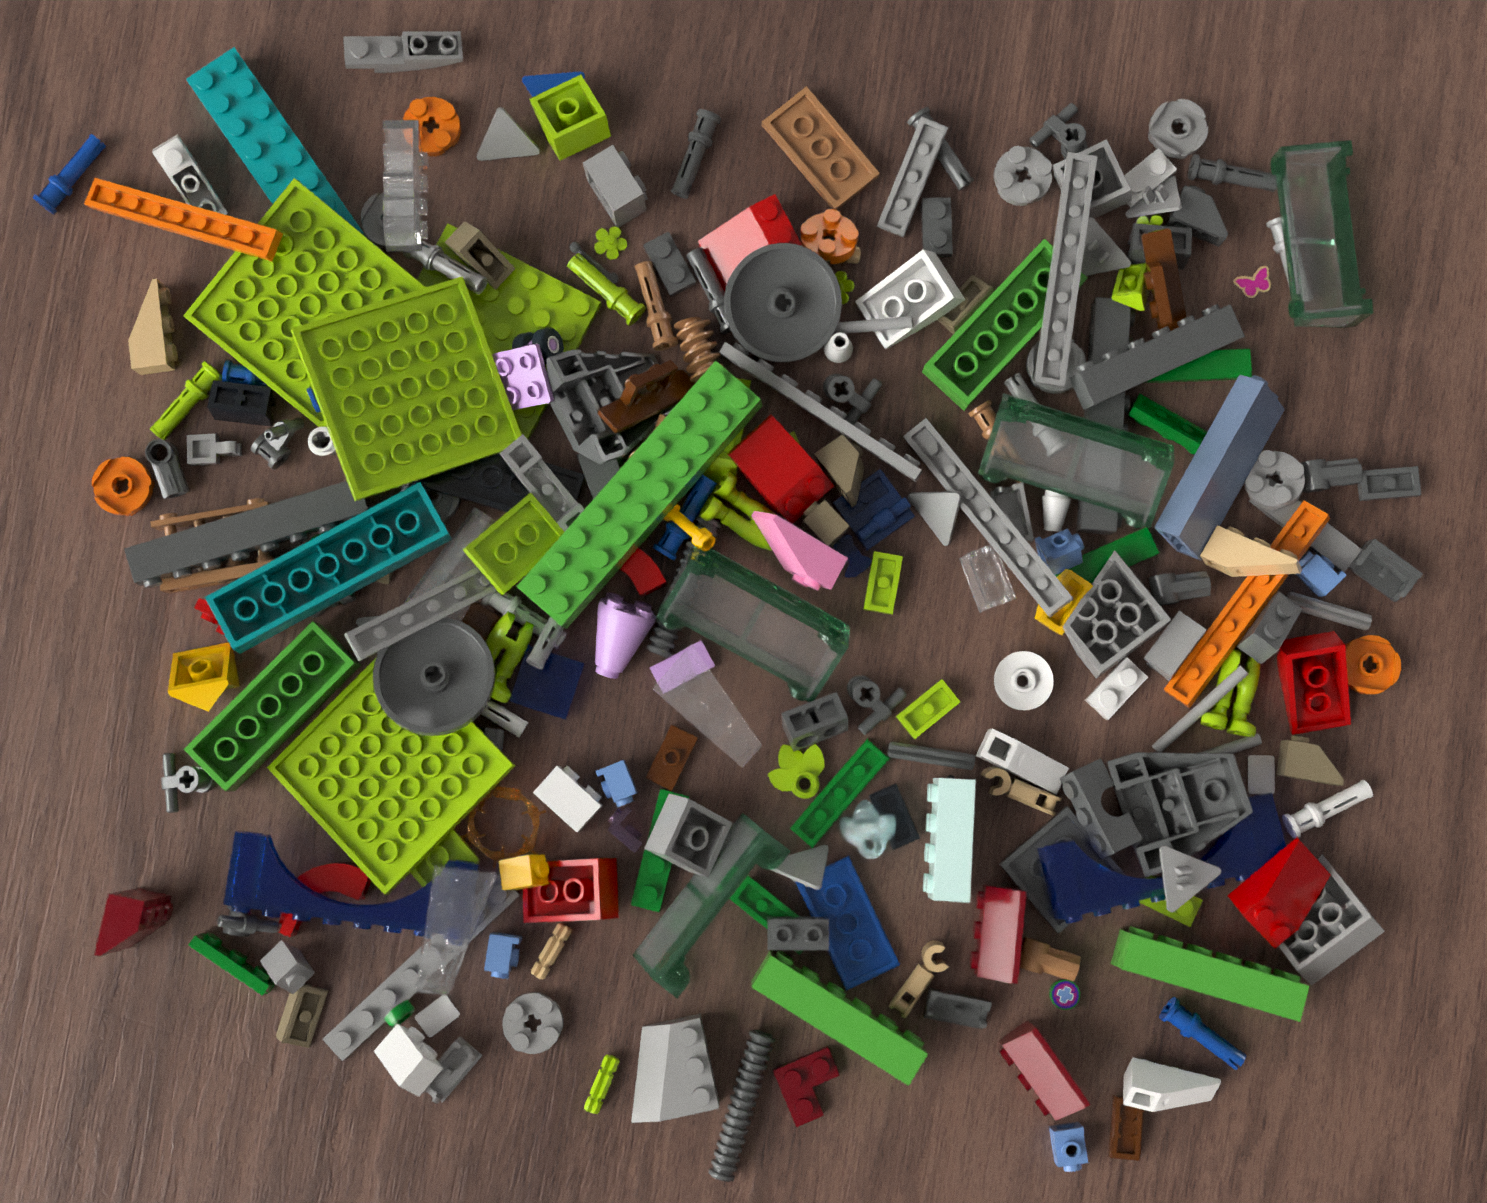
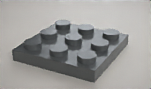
M1065 806L999 863L1017 887L1027 892L1026 897L1058 934L1126 876L1110 856L1100 859L1098 853L1093 850L1090 844V837L1084 826L1080 824L1068 806Z

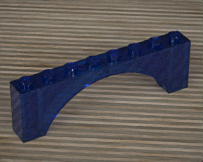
M1272 792L1248 797L1253 812L1223 833L1215 845L1199 859L1221 870L1220 875L1207 885L1208 889L1226 885L1224 879L1235 877L1236 882L1246 880L1253 872H1256L1286 847ZM1064 841L1037 848L1054 918L1064 919L1066 924L1083 920L1082 914L1093 912L1094 917L1112 913L1111 907L1122 905L1123 910L1141 906L1139 900L1150 898L1151 903L1166 900L1163 877L1143 879L1113 872L1092 860L1074 841Z
M240 830L235 831L223 905L232 906L231 911L238 913H250V909L262 910L263 916L280 917L281 913L293 914V920L311 921V917L323 918V923L329 925H341L342 921L354 922L353 927L359 929H371L372 925L384 926L383 931L390 933H402V929L414 930L415 936L432 937V933L444 934L445 940L462 941V937L470 935L480 862L449 859L433 880L408 896L380 904H351L328 898L312 890L295 877L280 858L271 834Z

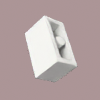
M556 766L533 793L578 833L603 806L599 802L602 796L591 786L588 785L585 789L577 782L580 776L569 766H566L564 769L561 766Z
M397 1023L374 1052L398 1086L419 1097L443 1068L436 1060L438 1056L436 1051L423 1042L425 1037L420 1031L412 1026L407 1029Z

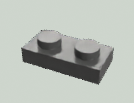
M951 197L922 198V250L935 252L938 257H952Z
M669 231L643 244L670 297L696 285V281Z
M1418 466L1362 470L1361 483L1357 484L1359 501L1408 498L1421 495Z

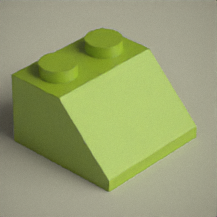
M582 75L529 99L544 134L560 161L611 137L606 114Z

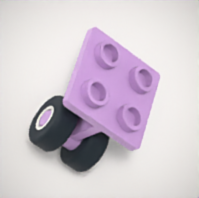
M548 327L539 329L535 333L526 332L519 334L514 338L511 350L492 354L512 410L553 402L554 398L545 364H547L546 359L564 351L563 340L555 329Z

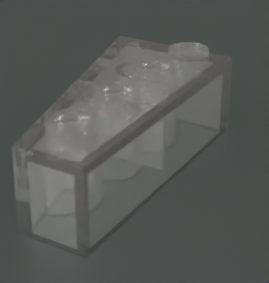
M383 120L385 144H383L385 171H383L385 196L383 197V231L386 251H422V239H428L427 221H423V216H428V200L423 198V192H428V175H423V170L429 169L428 152H422L419 121Z
M691 644L652 690L736 764L743 768L761 748L762 744L700 657L695 647Z
M434 865L416 982L417 992L449 995L466 949L473 937L475 927L498 874L490 871Z

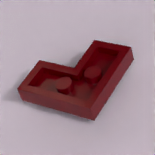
M828 1046L773 1069L796 1127L824 1116L813 1087L840 1076Z

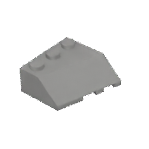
M1116 551L1113 552L1092 583L1093 587L1083 596L1063 625V629L1078 657L1096 679L1164 629L1171 621L1170 617Z
M1323 854L1319 857L1318 861L1331 876L1299 930L1279 945L1297 972L1311 986L1385 932Z
M701 1013L642 1026L631 1123L660 1122L719 1109L720 1102Z

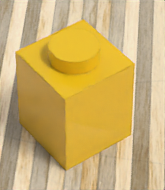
M525 855L499 860L502 890H520L549 884V867L545 855Z

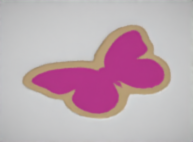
M1268 266L1259 267L1253 277H1236L1234 284L1243 290L1245 296L1254 298L1259 291H1269L1271 287V282L1268 279L1269 268Z

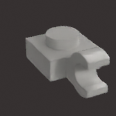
M217 434L187 435L188 465L220 464V456H242V444H237V441L219 442V435Z

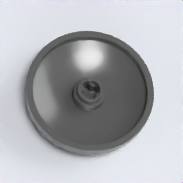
M770 244L751 252L735 267L725 289L724 311L732 334L750 353L770 361H797L817 352L833 335L841 315V290L833 270L818 254L796 244Z
M445 617L380 650L373 669V686L382 709L397 725L419 735H446L469 725L486 708L494 690L495 665L486 642L473 628L456 619Z

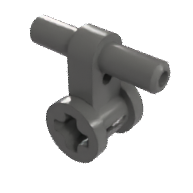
M1070 103L1059 114L1048 118L1043 123L1044 127L1029 139L1030 144L1037 148L1052 135L1061 143V154L1065 159L1068 152L1079 153L1087 149L1085 128L1077 123L1065 124L1078 112L1076 105Z
M831 374L824 380L823 391L828 398L837 402L847 401L853 406L844 420L855 425L862 413L866 414L872 406L870 402L881 388L882 383L873 378L860 396L854 392V384L850 378L840 374ZM836 382L841 384L843 388L842 393L836 392V389L833 387Z
M285 419L277 422L274 427L265 430L254 441L251 451L255 455L260 454L268 461V466L272 470L278 469L290 456L291 450L286 446L295 431L304 427L303 419Z
M856 675L847 684L848 695L860 706L870 707L874 711L858 726V729L864 735H867L881 720L885 722L893 714L891 711L907 697L905 691L902 688H898L882 702L879 699V687L865 675ZM862 687H865L867 691L864 695L860 691Z
M165 753L162 755L164 777L161 778L162 790H165L166 812L175 813L179 811L177 789L184 793H193L195 791L206 793L213 789L216 782L201 766H184L176 774L175 754Z
M228 902L227 909H230L229 915H220L217 920L218 926L223 927V933L235 936L249 937L255 931L276 933L279 929L277 921L257 919V916L252 914L255 911L254 905L240 902Z

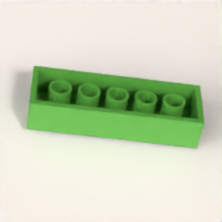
M1046 239L1041 241L936 352L922 370V373L963 411L975 401L1041 330L1053 246ZM1082 272L1080 275L1079 289L1087 280V277Z
M312 621L184 750L225 792L236 791L361 664L320 623Z
M1130 926L1129 932L1120 929L1111 960L1112 965L1132 973L1295 1021H1301L1309 986L1300 983V976L1275 968L1273 974H1271L1272 968L1245 960V964L1241 965L1242 959L1221 952H1216L1214 957L1212 956V950L1190 943L1187 944L1186 948H1183V942L1163 935H1159L1158 940L1153 939L1154 933Z
M778 950L776 954L772 951L768 952L751 980V987L908 1086L910 1085L928 1055L923 1047L924 1042L921 1041L922 1039L907 1029L904 1033L897 1030L896 1022L880 1013L879 1017L871 1014L872 1010L869 1005L856 997L853 1001L847 999L844 990L830 981L827 985L819 981V974L810 968L803 966L802 969L794 966L793 958L783 951Z

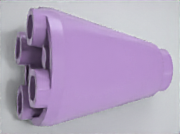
M607 592L606 597L601 598L598 604L595 664L597 665L596 672L598 674L617 679L619 673L624 671L655 623L656 616L651 611L652 606L647 603L635 601L634 604L624 602L622 596Z

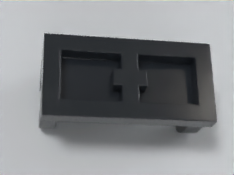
M213 380L207 408L215 420L272 427L274 419L271 414V406L276 407V400L270 387Z

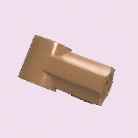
M1024 937L1021 948L1020 968L1039 974L1044 972L1074 981L1078 975L1081 957L1074 953L1052 948L1049 944Z

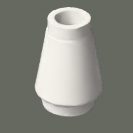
M844 333L834 334L824 345L826 357L835 363L847 361L853 352L852 343ZM835 342L843 343L844 346L838 347L835 345Z
M318 427L310 433L308 446L314 454L331 456L336 453L327 427ZM330 441L328 446L324 448L325 443Z
M1045 490V496H1042L1044 530L1056 532L1062 530L1071 499H1068L1069 491Z

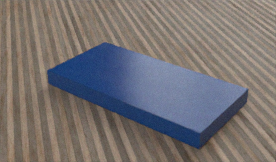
M849 856L825 867L821 889L816 890L809 886L805 887L804 884L796 881V885L811 916L828 917L829 950L827 951L846 991L900 965Z

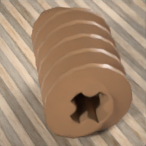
M691 317L674 324V328L680 330L676 335L677 339L683 341L680 349L683 352H687L684 354L683 359L685 362L690 363L686 370L688 373L694 374L690 377V382H697L714 363V360L721 356L720 353H711V349L718 345L717 342H708L707 340L714 335L713 330L704 329V327L711 323L710 319Z

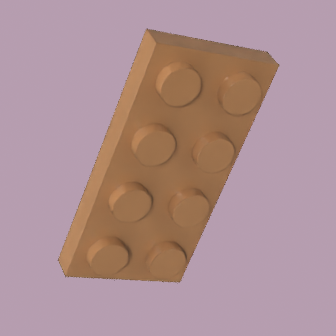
M807 86L762 121L764 129L831 209L838 210L880 175L878 170Z

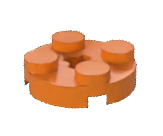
M425 97L415 99L410 103L403 117L402 129L408 143L418 153L425 156H440L451 146L454 147L457 144L461 135V121L451 103L438 97ZM435 120V123L439 125V129L435 128L433 133H428L425 124Z
M828 209L824 213L810 217L801 225L800 242L803 247L812 250L824 260H830V264H839L851 258L855 253L859 233L850 219L842 216L838 210ZM824 236H832L834 240L832 241L829 238L824 240L823 238Z
M130 457L104 461L98 466L92 477V487H94L93 492L96 503L105 511L115 515L132 516L142 510L149 502L155 486L154 479L151 477L149 470L142 463ZM127 479L128 490L118 494L119 487L116 483L118 481L124 482Z
M1367 635L1351 640L1346 644L1348 686L1353 691L1365 695L1379 694L1387 690L1398 680L1401 672V659L1398 652L1395 653L1388 640L1380 636ZM1368 657H1371L1372 663L1377 665L1376 669H1372L1370 673L1366 672V668L1363 667V661H1367Z

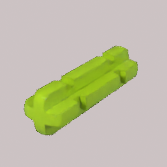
M608 1054L604 1056L601 1063L602 1069H599L590 1090L591 1096H588L584 1105V1109L592 1114L599 1113L603 1104L602 1099H605L614 1077L613 1072H616L620 1061L615 1056Z

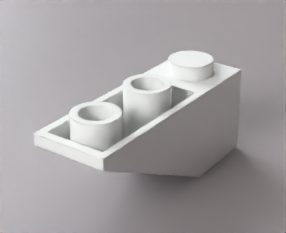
M178 134L153 149V155L186 204L224 215L228 214Z
M993 728L987 730L976 754L977 757L1057 795L1062 784L1060 778L1065 776L1069 769L1065 765Z
M1132 1057L1124 1073L1123 1105L1155 1112L1211 1101L1221 1084V1079Z

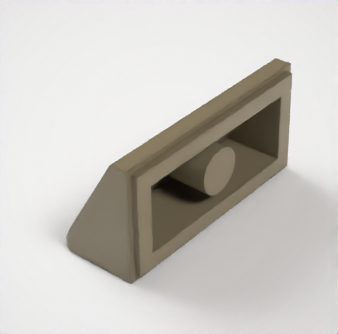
M973 274L959 288L965 300L938 319L953 335L994 292L993 287Z
M305 982L294 994L290 993L276 1038L281 1043L310 1048L329 990Z

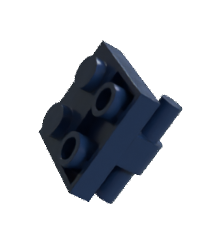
M881 469L861 482L858 501L855 506L851 507L843 496L833 502V506L849 525V528L866 551L915 517L910 510L911 505L908 500L899 495Z

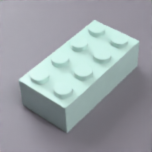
M933 778V784H928L927 801L932 802V813L926 814V831L931 832L930 844L925 843L924 861L929 863V874L924 873L923 891H926L928 897L933 901L970 903L975 780Z

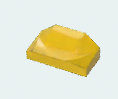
M1065 569L1057 576V579L1071 594L1073 600L1050 618L1038 604L1035 615L1037 621L1059 635H1063L1065 632L1063 625L1083 596L1093 587L1091 583L1070 569Z

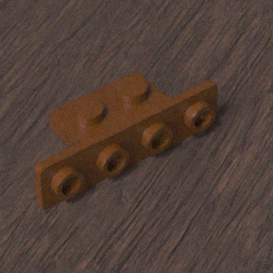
M1169 228L1141 235L1147 272L1143 273L1146 290H1151L1153 301L1149 302L1152 319L1156 318L1158 330L1168 326L1170 331L1179 328L1176 322L1187 318L1172 233Z
M672 360L660 365L654 364L646 372L639 375L637 373L631 375L624 383L625 388L620 399L601 407L598 415L613 432L618 433L679 403L695 385V382H690V377L684 370L677 371L678 367Z

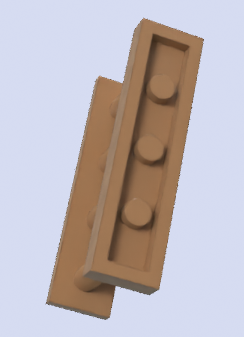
M264 498L247 500V505L184 516H178L177 513L162 514L159 516L160 520L150 521V524L154 529L164 530L165 536L177 533L176 528L200 526L271 503L265 501ZM261 549L257 550L258 557L255 558L256 563L244 564V561H233L230 558L228 559L229 562L226 563L227 568L203 570V567L197 568V573H192V575L185 578L174 579V576L162 579L163 584L160 585V591L171 594L232 583L275 559H273V556H270V552L262 553Z

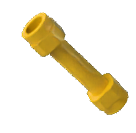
M676 504L664 520H672L692 537L691 542L702 551L710 550L715 544V537L712 536V533L707 528L700 529L679 511L680 505Z

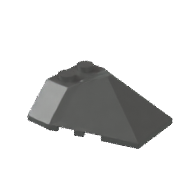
M569 350L546 359L547 376L554 398L550 405L574 451L600 465L624 457L655 428L660 414L668 415L677 405L675 404L615 433L598 415V411L601 407L620 399L625 388L624 383L631 375L636 373L639 375L646 372L654 364H659L654 354L621 352L619 355L606 354V351L581 353V350Z
M1135 752L1107 761L1121 813L1124 815L1129 812L1143 839L1132 846L1145 877L1162 872L1159 851L1161 846H1166L1191 856L1253 812L1234 754Z

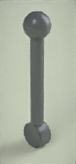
M578 242L570 244L571 252L580 253L613 284L616 285L618 283V275L608 272L583 251Z

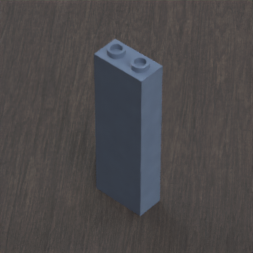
M1243 375L1238 376L1154 527L1177 552L1198 560L1202 559L1200 556L1217 525L1220 526L1285 410L1279 402L1278 396L1268 387V382L1259 376L1253 375L1251 378Z

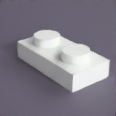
M1159 148L1124 175L1131 188L1132 201L1127 203L1130 208L1143 199L1142 194L1147 186H1150L1153 191L1177 171L1176 167Z
M1125 657L1092 691L1085 701L1105 720H1109L1148 676L1130 659Z

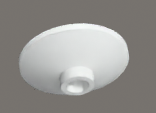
M1028 651L1012 653L1006 656L996 668L994 675L996 693L1006 705L1013 709L1031 710L1037 708L1048 699L1053 689L1052 670L1048 663L1035 653ZM1019 676L1026 677L1027 684L1025 687L1018 685L1017 678Z

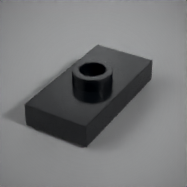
M896 783L868 795L892 850L920 839Z

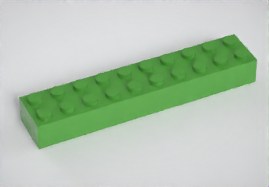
M715 361L517 585V588L560 626L567 629L763 406L761 399Z

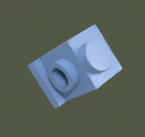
M1067 528L1044 539H1041V537L1035 538L1039 557L1054 575L1083 563L1081 550L1084 549V545L1078 533L1072 535Z
M1310 551L1306 552L1299 560L1302 567L1301 573L1295 574L1318 597L1326 596L1346 576L1343 571L1335 572L1333 570L1334 564L1327 557L1319 556L1318 554L1313 555Z
M625 760L595 771L597 777L604 775L605 781L601 782L607 799L613 798L617 808L634 801L632 795L638 792Z
M492 932L489 935L484 970L492 971V977L509 979L512 967H517L520 949H515V945H519L522 942L523 936Z
M1079 1122L1049 1126L1055 1164L1058 1167H1063L1065 1172L1081 1170V1164L1088 1163L1084 1127ZM1069 1145L1076 1146L1074 1154H1066V1148Z

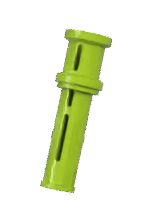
M577 253L576 257L573 256L568 262L567 267L607 301L606 304L610 310L615 309L626 319V324L632 326L646 310V306L643 303L638 304L628 295L627 289L613 284L580 253Z
M204 360L201 363L203 367L191 380H186L184 385L186 388L153 426L149 428L160 439L166 440L190 410L200 400L203 401L209 397L208 392L212 388L213 380L222 381V374Z

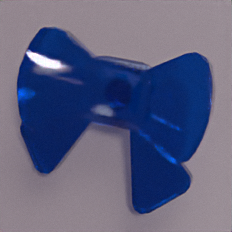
M851 535L842 537L834 545L833 549L847 557V560L850 562L845 577H857L858 574L864 572L871 565V558L861 555L854 546Z

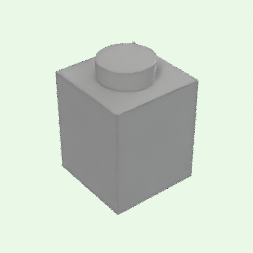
M281 940L260 960L273 982L292 994L302 987L315 973L301 951L284 940Z

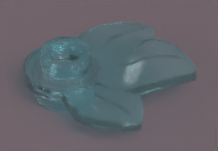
M862 800L855 808L853 818H840L839 826L844 839L848 843L857 846L859 853L863 857L876 859L883 855L886 849V842L895 835L896 819L894 814L880 817L875 807L869 801ZM868 839L874 843L873 850L867 847Z

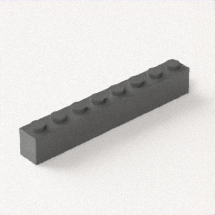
M1096 297L1091 303L1087 362L1093 360L1096 365L1103 362V355L1115 349H1118L1120 354L1129 350L1127 344L1133 342V338L1129 337V328L1134 325L1135 309L1116 302L1112 298ZM1125 391L1084 409L1076 532L1112 535L1117 531V528L1121 527L1122 510H1118L1119 499L1123 498L1124 481H1120V470H1124L1126 464V453L1122 452V441H1126L1128 434V424L1124 423V412H1128L1130 396L1125 395Z
M344 481L124 548L134 583L140 586L144 585L145 588H152L163 584L162 579L174 576V579H181L192 575L191 570L203 567V570H211L220 567V561L232 558L233 561H240L249 558V552L261 549L262 553L273 551L279 548V543L290 540L291 544L305 541L308 539V534L319 531L321 535L369 508L366 498L354 501L348 482Z

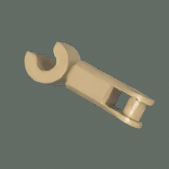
M991 766L982 771L981 775L986 778L999 777L998 785L990 787L988 793L998 796L1006 792V797L1055 816L1053 810L1057 801H1061L1062 798L1016 778L1011 780L1009 774L999 767ZM1040 794L1046 796L1042 807L1036 804Z
M932 940L923 946L921 957L924 964L916 966L904 985L889 1003L888 1007L890 1009L896 1008L902 1013L901 1016L903 1018L907 1017L935 977L932 972H941L949 967L942 959L937 961L931 960L934 953H941L946 948L942 942ZM905 992L913 996L909 1003L901 998Z

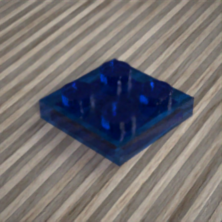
M529 645L509 701L567 720L585 664L551 653L544 664V668L542 670L537 669L526 662L533 649V646Z

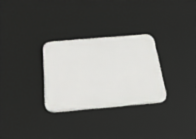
M1248 756V792L1250 794H1274V756Z
M444 994L419 1012L415 1019L426 1035L432 1037L459 1017L460 1013L447 995Z

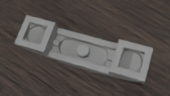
M522 434L501 451L500 455L529 493L534 495L565 532L583 512L584 508L580 503L576 502L541 459V455Z

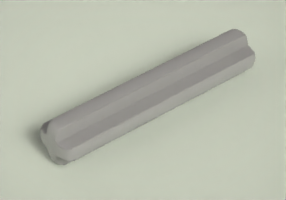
M1289 592L1286 597L1303 608L1301 611L1303 613L1360 630H1368L1371 626L1372 616L1295 592Z

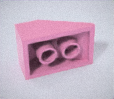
M758 511L752 513L753 520L782 567L793 575L791 580L807 588L809 586L819 591L820 587L832 589L848 559L847 557L775 514Z

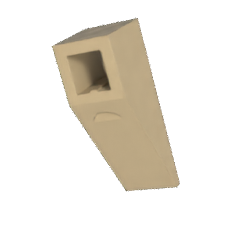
M152 279L128 340L131 369L140 375L175 370L174 361L178 360L175 344H172L171 333H174V321L168 313V305L171 304V294L169 288L165 287L158 279Z
M1217 525L1200 555L1206 566L1231 577L1300 574L1302 571V567L1297 560L1298 557L1292 552L1281 549L1280 552L1270 548L1271 545L1259 538H1254V540L1244 537L1240 530L1231 526L1225 529Z

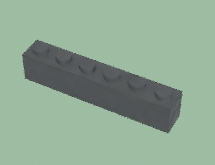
M1218 304L1201 311L1203 317L1196 320L1193 315L1176 322L1179 328L1170 331L1168 326L1152 333L1154 339L1145 342L1143 337L1127 344L1129 350L1121 354L1118 349H1115L1103 355V362L1095 365L1093 360L1076 367L1078 373L1069 377L1083 410L1245 337L1231 304L1221 309Z

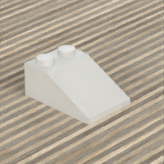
M923 249L855 302L866 320L913 317V328L874 331L883 347L888 349L938 320L941 316L946 315L962 303L965 298L936 253Z

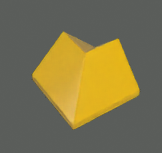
M229 642L173 653L168 685L169 696L209 712L224 690L240 687L234 650Z

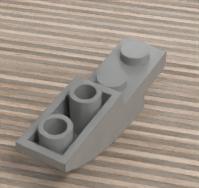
M461 31L403 32L402 36L343 37L345 69H374V73L402 72L436 68L463 61Z

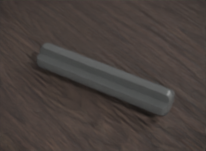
M890 742L887 755L890 758L973 770L975 765V755L898 742Z

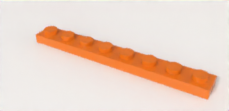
M94 178L84 203L91 209L268 261H273L283 233L277 229L98 178Z
M1303 501L1272 542L1270 548L1279 552L1281 549L1288 550L1295 554L1299 561L1330 520L1329 514ZM1289 574L1247 576L1166 685L1164 691L1191 708Z

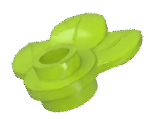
M814 744L802 754L799 750L793 752L792 747L789 745H782L778 755L780 768L768 773L771 783L778 790L792 791L799 798L807 799L813 797L819 790L820 782L818 776L824 769V757L820 748ZM802 778H807L810 781V787L807 790H803L799 786V781Z

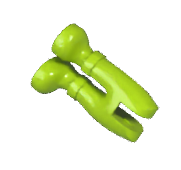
M730 471L727 472L716 485L713 493L730 502L736 509L741 510L749 516L750 520H746L738 515L731 508L728 509L713 495L707 499L700 511L699 517L705 521H710L713 518L720 519L723 525L731 528L746 541L759 548L772 551L751 515L754 511L775 513L762 503L748 497L743 491L738 492L735 487L737 483L736 475Z
M509 611L495 624L486 640L493 661L496 660L500 651L505 649L499 664L495 668V685L491 696L502 703H507L511 697L510 690L507 687V678H511L513 670L524 656L534 629V624L525 621L515 640L507 637L506 634L511 629L516 617L515 614Z
M1234 649L1222 664L1217 686L1238 668L1241 658L1240 650ZM1250 656L1248 657L1244 669L1248 675L1236 685L1237 693L1228 725L1226 715L1227 709L1230 707L1234 688L1219 700L1210 712L1202 715L1200 724L1215 730L1226 729L1227 733L1233 735L1255 737L1256 727L1247 721V715L1250 714V706L1257 690L1260 677V663Z

